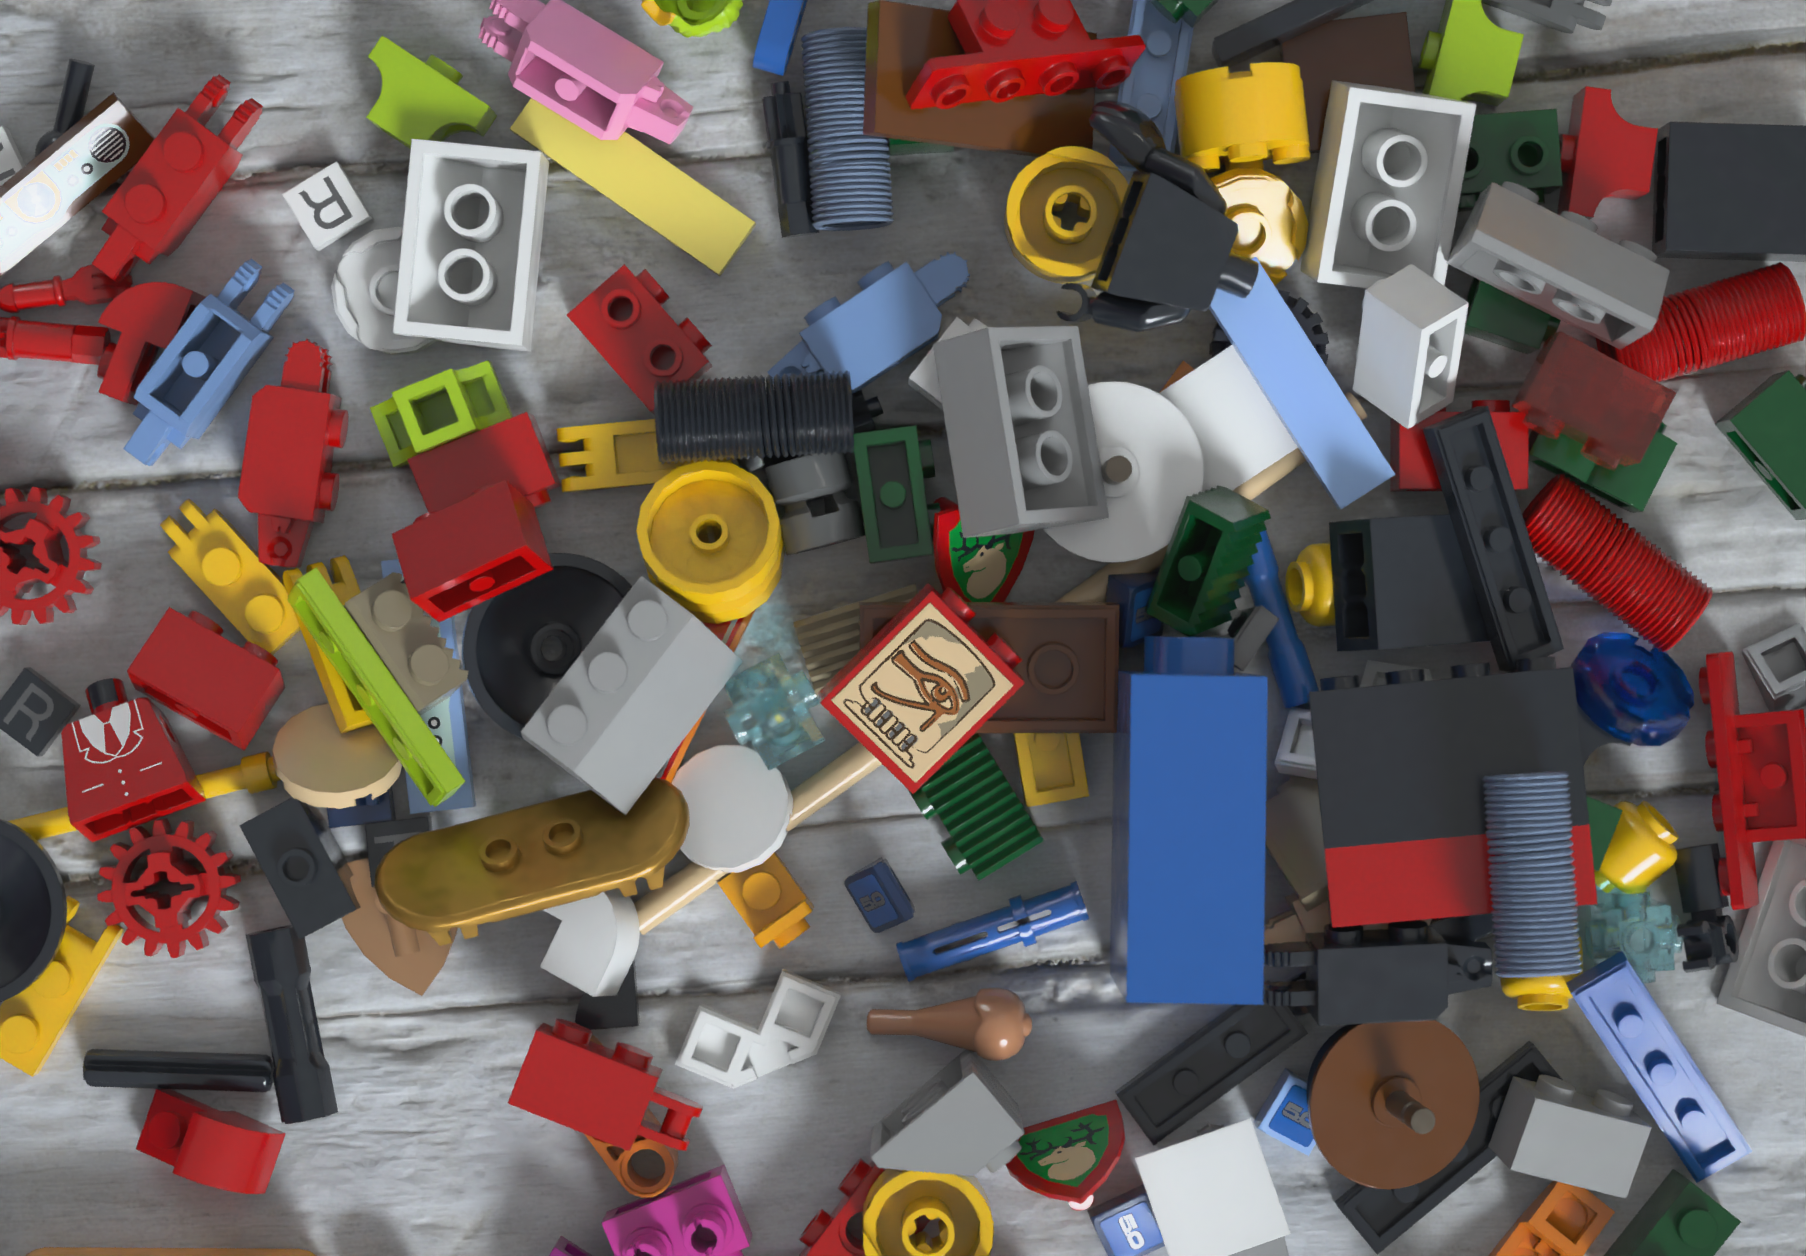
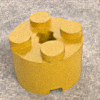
M1281 62L1250 64V71L1229 73L1228 66L1196 72L1181 77L1175 82L1176 95L1174 96L1180 156L1201 166L1206 173L1219 171L1220 165H1225L1226 171L1234 168H1260L1264 170V160L1273 159V164H1293L1311 159L1303 80L1301 79L1300 67L1298 65Z
M1078 146L1059 147L1031 161L1015 178L1005 207V233L1013 256L1031 273L1047 281L1066 284L1081 283L1093 279L1129 185L1119 168L1105 155L1095 150ZM1066 202L1078 204L1077 215L1086 218V223L1077 222L1073 231L1062 229L1061 219L1052 215V210L1062 211Z
M886 1169L873 1183L864 1202L862 1214L863 1248L866 1256H989L993 1246L994 1225L986 1192L975 1176ZM925 1215L929 1220H934L939 1217V1235L931 1238L925 1231L915 1235L914 1232L917 1230L916 1218Z

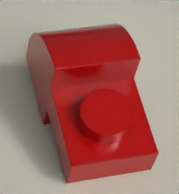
M167 282L139 284L115 297L101 314L98 323L120 331L121 335L117 344L109 343L101 357L97 377L103 379L98 392L137 406L139 401L133 397L137 387L152 368L159 348H167L198 304L206 297L190 289Z
M156 1089L136 1150L174 1166L172 1173L188 1180L231 1192L265 1194L286 1133L236 1111H219L172 1089Z

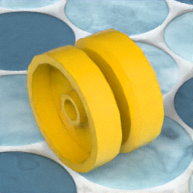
M699 461L679 466L654 484L641 504L636 533L650 582L692 613L701 622L720 624L746 617L769 599L781 579L785 550L773 496L757 476L733 463Z

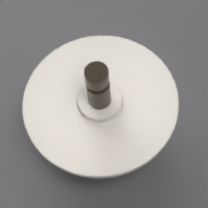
M1112 381L1088 385L1109 518L1045 528L1043 530L1066 550L1089 560L1109 563L1137 560L1159 551L1170 543L1186 497H1192L1193 494H1198L1199 491L1202 492L1204 465L1201 448L1197 436L1186 417L1175 405L1159 393L1127 382Z

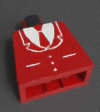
M117 678L103 679L86 688L85 693L91 716L67 724L61 732L68 817L70 824L91 842H95L206 801L205 793L164 713L148 697H140L128 701L123 681Z

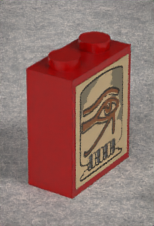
M929 583L818 692L820 704L912 794L1025 684L1021 674L1015 669L1022 661V658L996 632L986 640L969 623L976 615L975 611L952 588L948 587L940 595Z

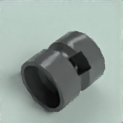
M842 451L839 455L836 452L833 455L828 452L826 456L823 453L820 455L814 454L813 456L807 455L764 468L774 503L783 506L785 509V514L779 519L787 556L866 536L858 502L846 497L845 491L853 482L846 455ZM824 498L825 515L812 518L811 511L807 507L806 502Z

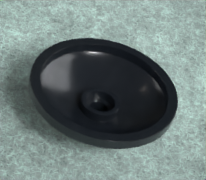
M548 553L553 570L471 607L462 638V661L464 670L468 671L467 682L473 696L483 711L496 724L514 736L522 738L521 731L632 588L631 584L623 576L604 563L577 554ZM550 636H556L562 643V653L555 660H547L541 651L543 641Z
M0 819V1002L30 987L52 963L60 948L65 932L67 901L60 873L44 847L20 827Z

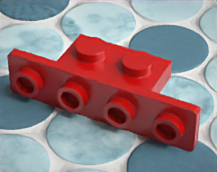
M957 0L947 18L966 54L929 59L910 87L905 98L911 109L929 107L950 109L962 103L986 100L1000 103L1019 96L1043 93L1047 96H1056L1068 90L1097 87L1098 89L1106 90L1118 86L1130 76L1131 68L1145 50L1146 45L1140 35L1091 40L1070 0Z
M1733 652L1706 654L1707 667H1701L1699 670V690L1704 705H1711L1713 730H1708L1706 733L1705 750L1710 768H1717L1720 794L1713 795L1712 818L1716 831L1724 832L1726 857H1722L1719 860L1718 877L1722 894L1724 896L1730 895L1732 910H1741L1759 904L1753 842L1806 839L1804 709L1740 714Z

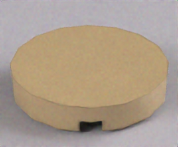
M329 703L312 706L291 717L277 732L272 749L275 772L283 781L284 789L293 798L314 807L335 809L356 806L357 798H362L369 794H372L373 800L387 792L399 778L402 764L374 724L340 734Z

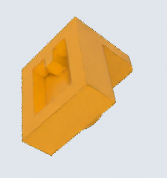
M776 852L764 863L740 873L731 872L718 882L720 888L753 932V939L760 948L773 940L778 948L781 949L810 928L804 917L813 911L814 905Z

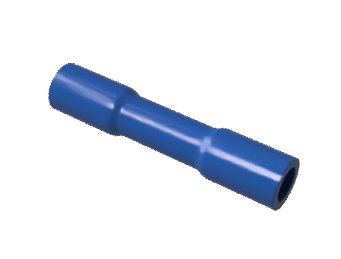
M1267 530L1260 532L1263 541L1256 544L1258 553L1251 555L1254 564L1247 566L1250 575L1243 577V580L1249 588L1254 606L1262 605L1279 618V621L1267 636L1266 642L1268 645V659L1284 707L1287 709L1307 703L1308 692L1319 691L1305 645L1298 637L1278 577L1279 567Z

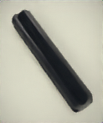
M91 1049L86 1052L83 1061V1080L91 1087L267 1092L271 1090L273 1084V1061L270 1056L261 1054Z

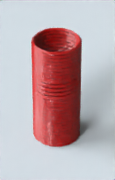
M1778 262L1757 270L1754 269L1751 272L1748 271L1702 286L1699 285L1696 288L1685 289L1682 292L1678 291L1674 295L1663 296L1658 319L1652 331L1621 350L1596 338V343L1606 376L1612 387L1621 394L1631 389L1635 390L1637 387L1642 388L1649 384L1652 385L1656 382L1659 383L1673 379L1676 375L1680 377L1684 373L1690 374L1691 371L1697 372L1698 369H1707L1711 366H1717V364L1721 365L1723 362L1727 363L1742 357L1745 358L1765 352L1766 350L1769 351L1791 343L1793 344L1797 341H1803L1806 335L1805 304L1793 273L1786 265Z
M1565 473L1557 474L1522 513L1534 554H1537V558L1542 557V562L1547 561V566L1552 565V570H1560V576L1566 575V580H1572V585L1578 584V590L1582 589V593H1587V597H1592V600L1597 601L1598 605H1602L1603 609L1607 608L1608 613L1612 612L1613 616H1617L1618 620L1623 621V624H1628V628H1633V632H1638V636H1643V640H1648V644H1653V648H1658V652L1667 651L1679 642L1696 623L1711 600L1712 587H1707V583H1702V579H1697V575H1692V571L1687 572V567L1682 568V563L1677 564V560H1672V557L1667 556L1666 552H1662L1661 548H1657L1656 544H1651V540H1646V536H1641V532L1636 533L1635 527L1629 528V522L1623 523V518H1617L1616 513H1611L1610 508L1606 509V506L1601 505L1600 501H1596L1595 497H1591L1590 493H1585V489H1580V485H1575V481H1570V477L1565 478Z

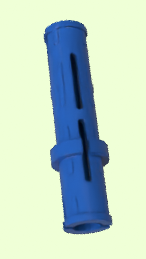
M1077 881L1070 883L1071 885L1026 900H1023L1021 895L1009 899V906L952 924L904 943H896L899 958L908 981H913L919 976L970 961L976 957L1022 941L1025 947L1036 944L1037 936L1081 920H1089L1090 918ZM1045 910L1051 911L1050 915L1003 931L998 930L999 926ZM981 932L988 933L986 937L940 953L935 952V948Z

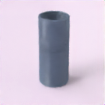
M867 28L822 29L809 32L801 38L803 42L801 45L803 48L802 54L804 55L802 57L804 61L802 65L805 68L803 70L805 74L803 79L805 80L804 86L806 87L804 89L806 93L804 97L807 100L805 102L807 106L805 109L807 112L806 118L808 119L806 121L808 125L806 129L809 132L807 134L809 138L807 143L810 145L808 152L811 153L808 159L811 161L809 163L811 168L809 171L811 178L809 180L812 183L810 185L812 189L810 193L813 196L811 198L813 202L811 205L813 210L811 212L814 215L812 217L814 221L812 225L818 230H865L886 227L894 222L892 218L894 213L891 211L893 209L891 205L893 200L891 199L892 193L890 192L892 190L890 186L892 181L890 180L891 174L889 173L891 171L889 167L891 164L887 161L890 158V155L887 153L890 150L887 146L889 140L885 137L863 135Z
M1566 771L1484 776L1482 779L1485 782L1482 787L1486 789L1483 792L1486 795L1483 799L1486 802L1484 807L1487 809L1484 812L1487 815L1484 820L1488 822L1485 825L1488 829L1485 833L1487 838L1496 839L1489 840L1486 844L1489 847H1497L1489 848L1487 853L1498 855L1490 856L1487 860L1490 863H1500L1490 864L1488 867L1490 869L1488 873L1491 875L1488 880L1492 882L1489 885L1492 888L1490 900L1493 902L1491 907L1494 909L1491 912L1494 915L1491 919L1494 922L1492 927L1495 929L1492 932L1495 935L1492 940L1496 942L1493 947L1496 949L1494 954L1497 956L1494 959L1497 962L1494 967L1498 969L1495 974L1499 977L1559 976L1576 974L1582 971V968L1579 966L1582 963L1579 960L1581 955L1578 953L1581 950L1578 947L1581 942L1578 940L1580 935L1577 933L1579 928L1576 926L1579 923L1576 920L1579 916L1576 913L1578 908L1575 906L1578 902L1575 900L1577 894L1574 893L1577 888L1574 886L1576 881L1573 879L1576 876L1573 873L1576 868L1571 864L1575 859L1570 856L1574 852L1570 848L1574 843L1569 840L1573 836L1570 833L1573 829L1570 826L1572 821L1569 819L1572 814L1568 812L1571 809L1568 805L1571 802L1568 799L1571 794L1567 792L1570 787L1567 786L1569 782L1567 776L1569 774Z

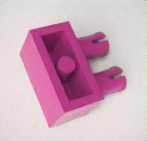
M725 1165L671 1185L663 1193L654 1197L639 1198L609 1210L601 1222L615 1256H744L742 1249L750 1246L753 1235Z

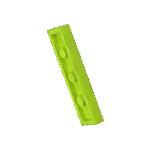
M317 567L298 578L288 595L287 601L430 806L433 805L435 808L456 793L465 783L464 778Z

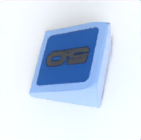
M1285 1068L1253 1123L1257 1129L1309 1156L1316 1143L1309 1125L1307 1080Z

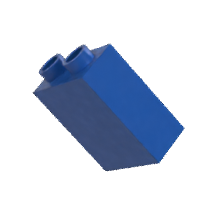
M1144 636V671H1118L1117 733H1113L1110 975L1126 1003L1263 1005L1268 676L1234 672L1235 638Z

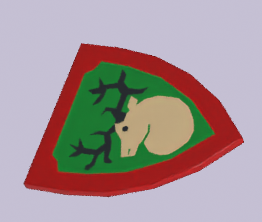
M947 497L936 499L934 503L940 504L941 511L934 513L933 545L935 570L943 592L950 587L965 602H1004L1023 569L1033 542L1035 530L1005 535L963 538L958 504Z
M1116 1099L1023 1128L1024 1134L1017 1140L1022 1148L1005 1164L1010 1175L1029 1190L1051 1199L1068 1201L1072 1210L1082 1211L1090 1208L1094 1204L1093 1193L1107 1180L1118 1163L1125 1142L1124 1121Z

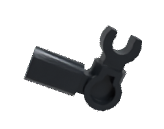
M1718 843L1676 849L1677 860L1674 865L1683 913H1691L1692 920H1688L1685 924H1679L1676 928L1677 936L1683 937L1687 960L1682 962L1683 970L1686 973L1714 969L1715 965L1735 963L1739 955L1738 938L1733 920L1729 915H1723L1722 908L1729 906L1728 897L1722 894L1719 884L1718 865L1720 853Z

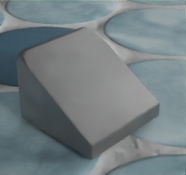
M1800 623L1742 650L1745 661L1770 712L1795 710L1806 706V632Z

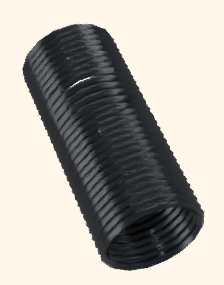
M847 370L844 373L842 371L838 373L833 371L831 374L828 371L825 374L820 371L818 375L815 372L812 375L808 372L805 375L802 373L799 375L792 373L789 378L784 374L782 376V387L781 378L778 374L774 377V386L771 375L766 377V385L765 377L762 375L759 378L756 375L753 378L750 376L744 378L742 376L740 379L735 376L734 379L728 377L727 380L724 377L720 380L716 377L714 380L709 378L707 381L704 378L701 381L696 378L694 382L691 379L688 382L684 379L681 382L670 380L668 383L665 380L662 383L657 380L654 384L656 442L658 459L662 464L665 462L670 464L672 461L674 463L678 461L684 463L685 460L688 463L692 460L695 463L698 460L703 462L705 459L708 462L711 459L722 461L724 458L728 461L732 458L735 461L737 457L740 460L744 457L748 460L750 457L755 459L757 456L763 459L766 455L771 458L773 454L779 458L781 453L784 457H787L789 453L793 457L796 454L799 457L802 454L813 456L815 453L817 455L823 453L826 456L828 452L831 455L834 452L839 455L841 451L844 454L848 451L852 454L855 450L850 372Z

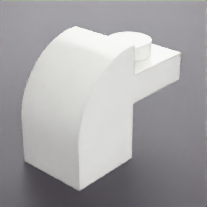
M619 888L601 892L597 896L544 909L543 911L562 920L540 967L593 997L617 995L635 958L640 937L639 919L630 896L624 898Z

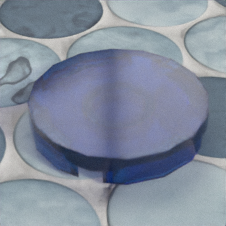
M1604 632L1588 639L1569 666L1573 667L1576 701L1581 709L1597 726L1615 738L1637 746H1661L1675 739L1690 720L1689 711L1694 706V692L1684 671L1666 652H1658V648H1652L1648 651L1644 647L1635 644L1639 638L1631 634Z

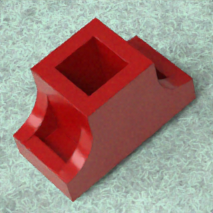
M1585 86L1573 96L1568 134L1559 135L1563 186L1560 188L1558 215H1561L1562 211H1570L1590 220L1594 218L1597 206L1605 198L1637 200L1650 192L1658 128L1633 125L1621 118L1613 106L1611 89Z

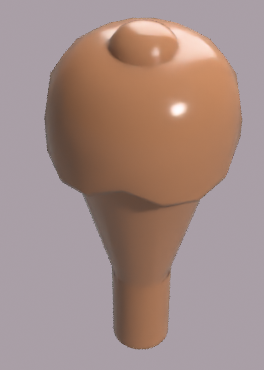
M983 988L978 991L976 996L918 1010L872 1009L867 1015V1030L872 1035L919 1036L976 1052L978 1056L989 1061L1008 1059L1021 1050L1026 1036L1031 1033L1032 1019L1026 1013L1025 1005L1020 997L1011 990Z

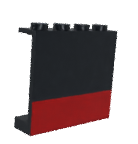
M1555 656L1516 660L1517 672L1491 675L1489 663H1475L1450 666L1451 679L1425 681L1424 669L1386 672V685L1360 687L1359 675L1320 679L1321 691L1308 692L1307 699L1308 704H1310L1329 894L1328 910L1332 928L1491 914L1494 909L1491 907L1493 904L1490 900L1492 888L1489 885L1492 882L1488 880L1491 877L1488 873L1490 871L1488 867L1490 864L1500 863H1490L1487 860L1490 856L1498 855L1487 853L1489 848L1497 847H1489L1486 844L1489 840L1496 839L1487 838L1485 833L1488 830L1485 827L1488 822L1484 820L1487 817L1484 813L1487 809L1484 807L1486 802L1483 799L1486 795L1483 792L1486 789L1482 787L1485 783L1482 779L1484 776L1562 771H1566L1569 774L1567 776L1569 780L1567 786L1570 789L1567 792L1571 794L1568 797L1571 801L1568 804L1571 809L1568 812L1572 814L1569 819L1572 821L1570 826L1573 828L1570 831L1573 836L1569 840L1574 843L1570 847L1574 850L1570 856L1575 859L1571 864L1576 868L1573 871L1576 875L1573 879L1576 881L1574 886L1577 889L1574 893L1577 894L1575 900L1578 902L1575 906L1598 904L1573 667L1556 669Z

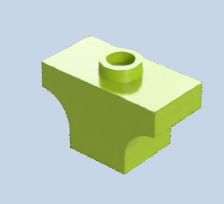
M1446 0L1438 32L1428 30L1422 46L1418 68L1428 70L1422 94L1499 106L1509 97L1524 34L1505 30L1493 24L1485 15L1481 0Z
M382 35L368 55L380 70L382 90L377 102L366 118L409 149H411L412 139L443 142L449 136L459 132H473L484 137L497 117L489 105L458 86L463 78L460 72L432 54L424 63Z
M489 360L463 369H448L391 392L393 397L370 407L392 465L395 468L409 464L407 459L513 417L492 362Z

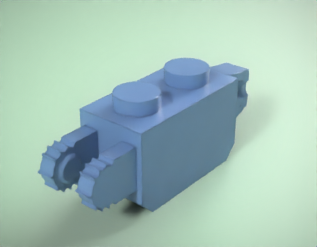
M947 252L945 256L940 255L939 260H932L916 272H913L907 262L896 269L892 267L889 261L876 267L857 282L862 289L860 293L842 305L835 296L813 309L804 317L809 327L799 333L802 341L767 371L768 375L773 377V384L776 374L781 378L782 387V376L784 374L789 378L792 373L796 375L802 373L805 375L808 372L812 375L815 372L818 375L820 371L823 374L827 371L831 374L833 371L836 373L842 371L844 373L847 370L850 372L851 393L860 391L938 339L942 321V314L938 307L955 297L957 291L961 293V289L963 287L966 288L967 281H969L968 277H970L966 264L967 260L957 256L956 252L954 254Z
M253 259L245 261L217 297L209 294L198 304L137 387L133 398L140 403L133 412V415L142 420V422L123 449L144 465L153 466L170 443L182 449L190 438L200 439L274 337L269 332L289 303H291L295 290L284 282L277 285L265 297L264 302L251 320L236 310L247 294L255 287L262 273V266Z

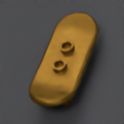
M655 777L626 816L590 789L457 825L422 832L397 843L383 856L376 869L374 888L382 908L394 920L409 928L428 932L439 946L452 943L450 929L453 927L460 928L464 939L478 936L477 925L494 923L590 898L608 890L619 888L624 898L636 895L638 892L635 881L638 878L647 880L650 891L662 888L664 867L674 858L685 841L690 826L689 807L683 793L667 780Z

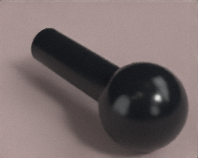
M69 59L54 128L52 131L44 134L38 141L35 148V157L83 118L95 67L94 64L82 60Z

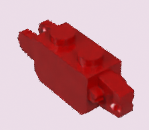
M222 75L213 76L185 112L177 108L101 211L108 216L101 230L110 237L93 260L92 265L112 280L121 283L140 259L150 265L160 253L168 257L178 249L237 169L243 156L237 149L262 114L263 106L253 98L245 100L244 103L237 107L218 136L207 129L205 125L225 101L230 90L231 82Z
M309 339L297 343L292 342L293 346L288 347L289 352L285 354L288 360L284 362L281 386L266 385L252 395L238 499L247 511L258 514L259 562L281 567L301 568L314 522L324 523L325 510L334 511L339 493V474L331 473L334 447L343 448L348 430V411L340 409V397L329 393L332 373L329 367L333 365L330 362L332 356L328 354L329 350L318 346L316 342L311 343Z

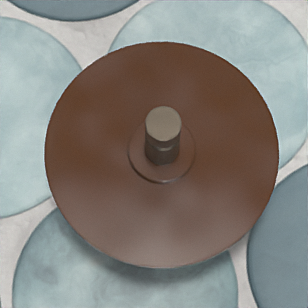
M1436 1020L1345 1025L1330 1036L1319 1049L1312 1062L1307 1079L1309 1125L1321 1154L1336 1171L1349 1180L1376 1189H1398L1412 1186L1440 1172L1457 1156L1465 1145L1478 1113L1480 1087L1472 1056L1461 1039L1452 1030Z

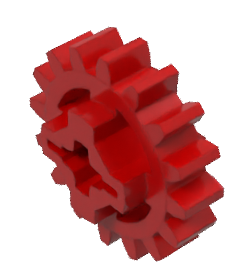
M32 487L27 501L20 489H5L6 505L3 506L0 503V617L11 608L12 624L27 625L32 611L39 624L53 623L54 606L63 613H73L77 608L71 595L74 592L81 594H91L94 588L83 577L85 571L101 570L102 563L87 556V549L101 543L100 537L82 534L80 529L90 519L87 513L66 514L70 507L71 498L57 495L47 504V489ZM37 514L35 519H29L23 529L14 530L3 526L9 520L19 515ZM63 535L69 548V562L64 559L60 544ZM11 544L34 546L32 553L40 559L39 563L49 569L25 567L27 559L19 553L20 550ZM44 582L56 587L48 594L35 599L22 598L24 593L31 591L35 583Z
M168 818L154 821L153 836L142 825L130 829L129 833L133 846L131 847L122 842L113 844L110 851L119 860L118 864L100 867L98 873L105 879L112 881L111 889L97 894L98 901L113 902L115 911L104 920L107 926L123 922L127 930L121 942L127 946L140 938L145 939L144 953L150 957L158 954L163 943L167 944L171 958H177L185 954L186 940L197 951L207 947L209 940L205 930L208 929L217 934L225 932L229 926L219 915L220 912L232 911L239 907L240 902L226 895L227 887L241 882V875L225 874L223 865L229 862L234 854L231 850L215 854L211 847L215 843L217 834L213 830L204 833L198 839L193 837L194 821L191 820L181 821L175 833H172ZM183 849L193 854L206 871H198L184 860ZM150 850V855H147L148 868L139 879L130 881L134 866ZM167 878L170 882H180V885H194V887L183 890L180 894L173 897L166 893L159 894V891H145L146 888L158 885V882ZM209 895L204 912L189 926L188 921L192 920L190 908L199 897ZM134 905H140L153 915L155 926L142 918Z

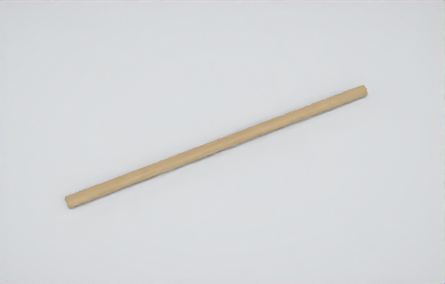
M1351 392L1344 394L1360 420L1366 419L1367 414ZM1296 448L1232 491L1252 500L1306 462V459L1299 448ZM1168 545L1151 555L1137 560L1108 563L1055 602H1106L1108 575L1150 573L1162 564ZM858 742L790 791L793 797L792 815L790 814L786 830L789 832L877 769L882 763ZM694 862L689 863L664 881L662 888L650 891L634 903L639 919L640 933L642 935L648 933L731 872L711 870Z

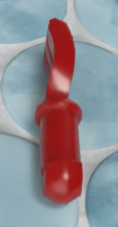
M91 264L81 267L73 277L62 280L61 276L56 275L51 280L19 285L10 283L0 288V309L7 313H20V310L57 304L60 307L66 306V301L77 300L86 305L110 303L119 294L131 288L133 284L132 276L129 272L124 280L119 283Z

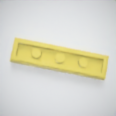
M532 98L510 127L514 134L718 276L722 275L756 226V223L625 131L618 140H600Z

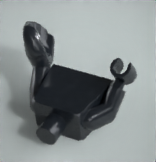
M1113 100L1098 102L1092 108L1093 114H1091L1089 119L1090 126L1109 141L1138 171H1133L1091 287L1079 283H1066L1061 287V289L1077 291L1081 295V309L1075 314L1056 311L1059 318L1070 322H1084L1093 317L1094 322L1097 324L1134 332H1143L1181 323L1188 316L1191 309L1206 312L1211 305L1216 289L1240 298H1246L1256 282L1259 264L1254 260L1231 252L1238 233V224L1226 217V200L1204 169L1166 150L1163 136L1158 127L1142 111L1126 103ZM1093 289L1101 291V293L1096 295Z

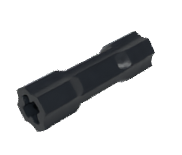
M292 925L246 934L254 981L260 991L274 1064L273 1081L281 1122H285V1124L299 1123L337 1113L338 1108L330 1066L324 1057L310 984L311 967L305 937L299 940Z

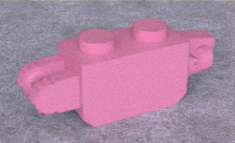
M492 0L489 9L493 10L492 14L494 15L483 18L478 38H481L482 43H485L487 47H492L494 52L512 62L508 76L514 88L600 140H618L629 127L671 144L680 132L683 131L693 106L667 88L657 78L664 64L663 61L562 0H550L547 4L539 0Z

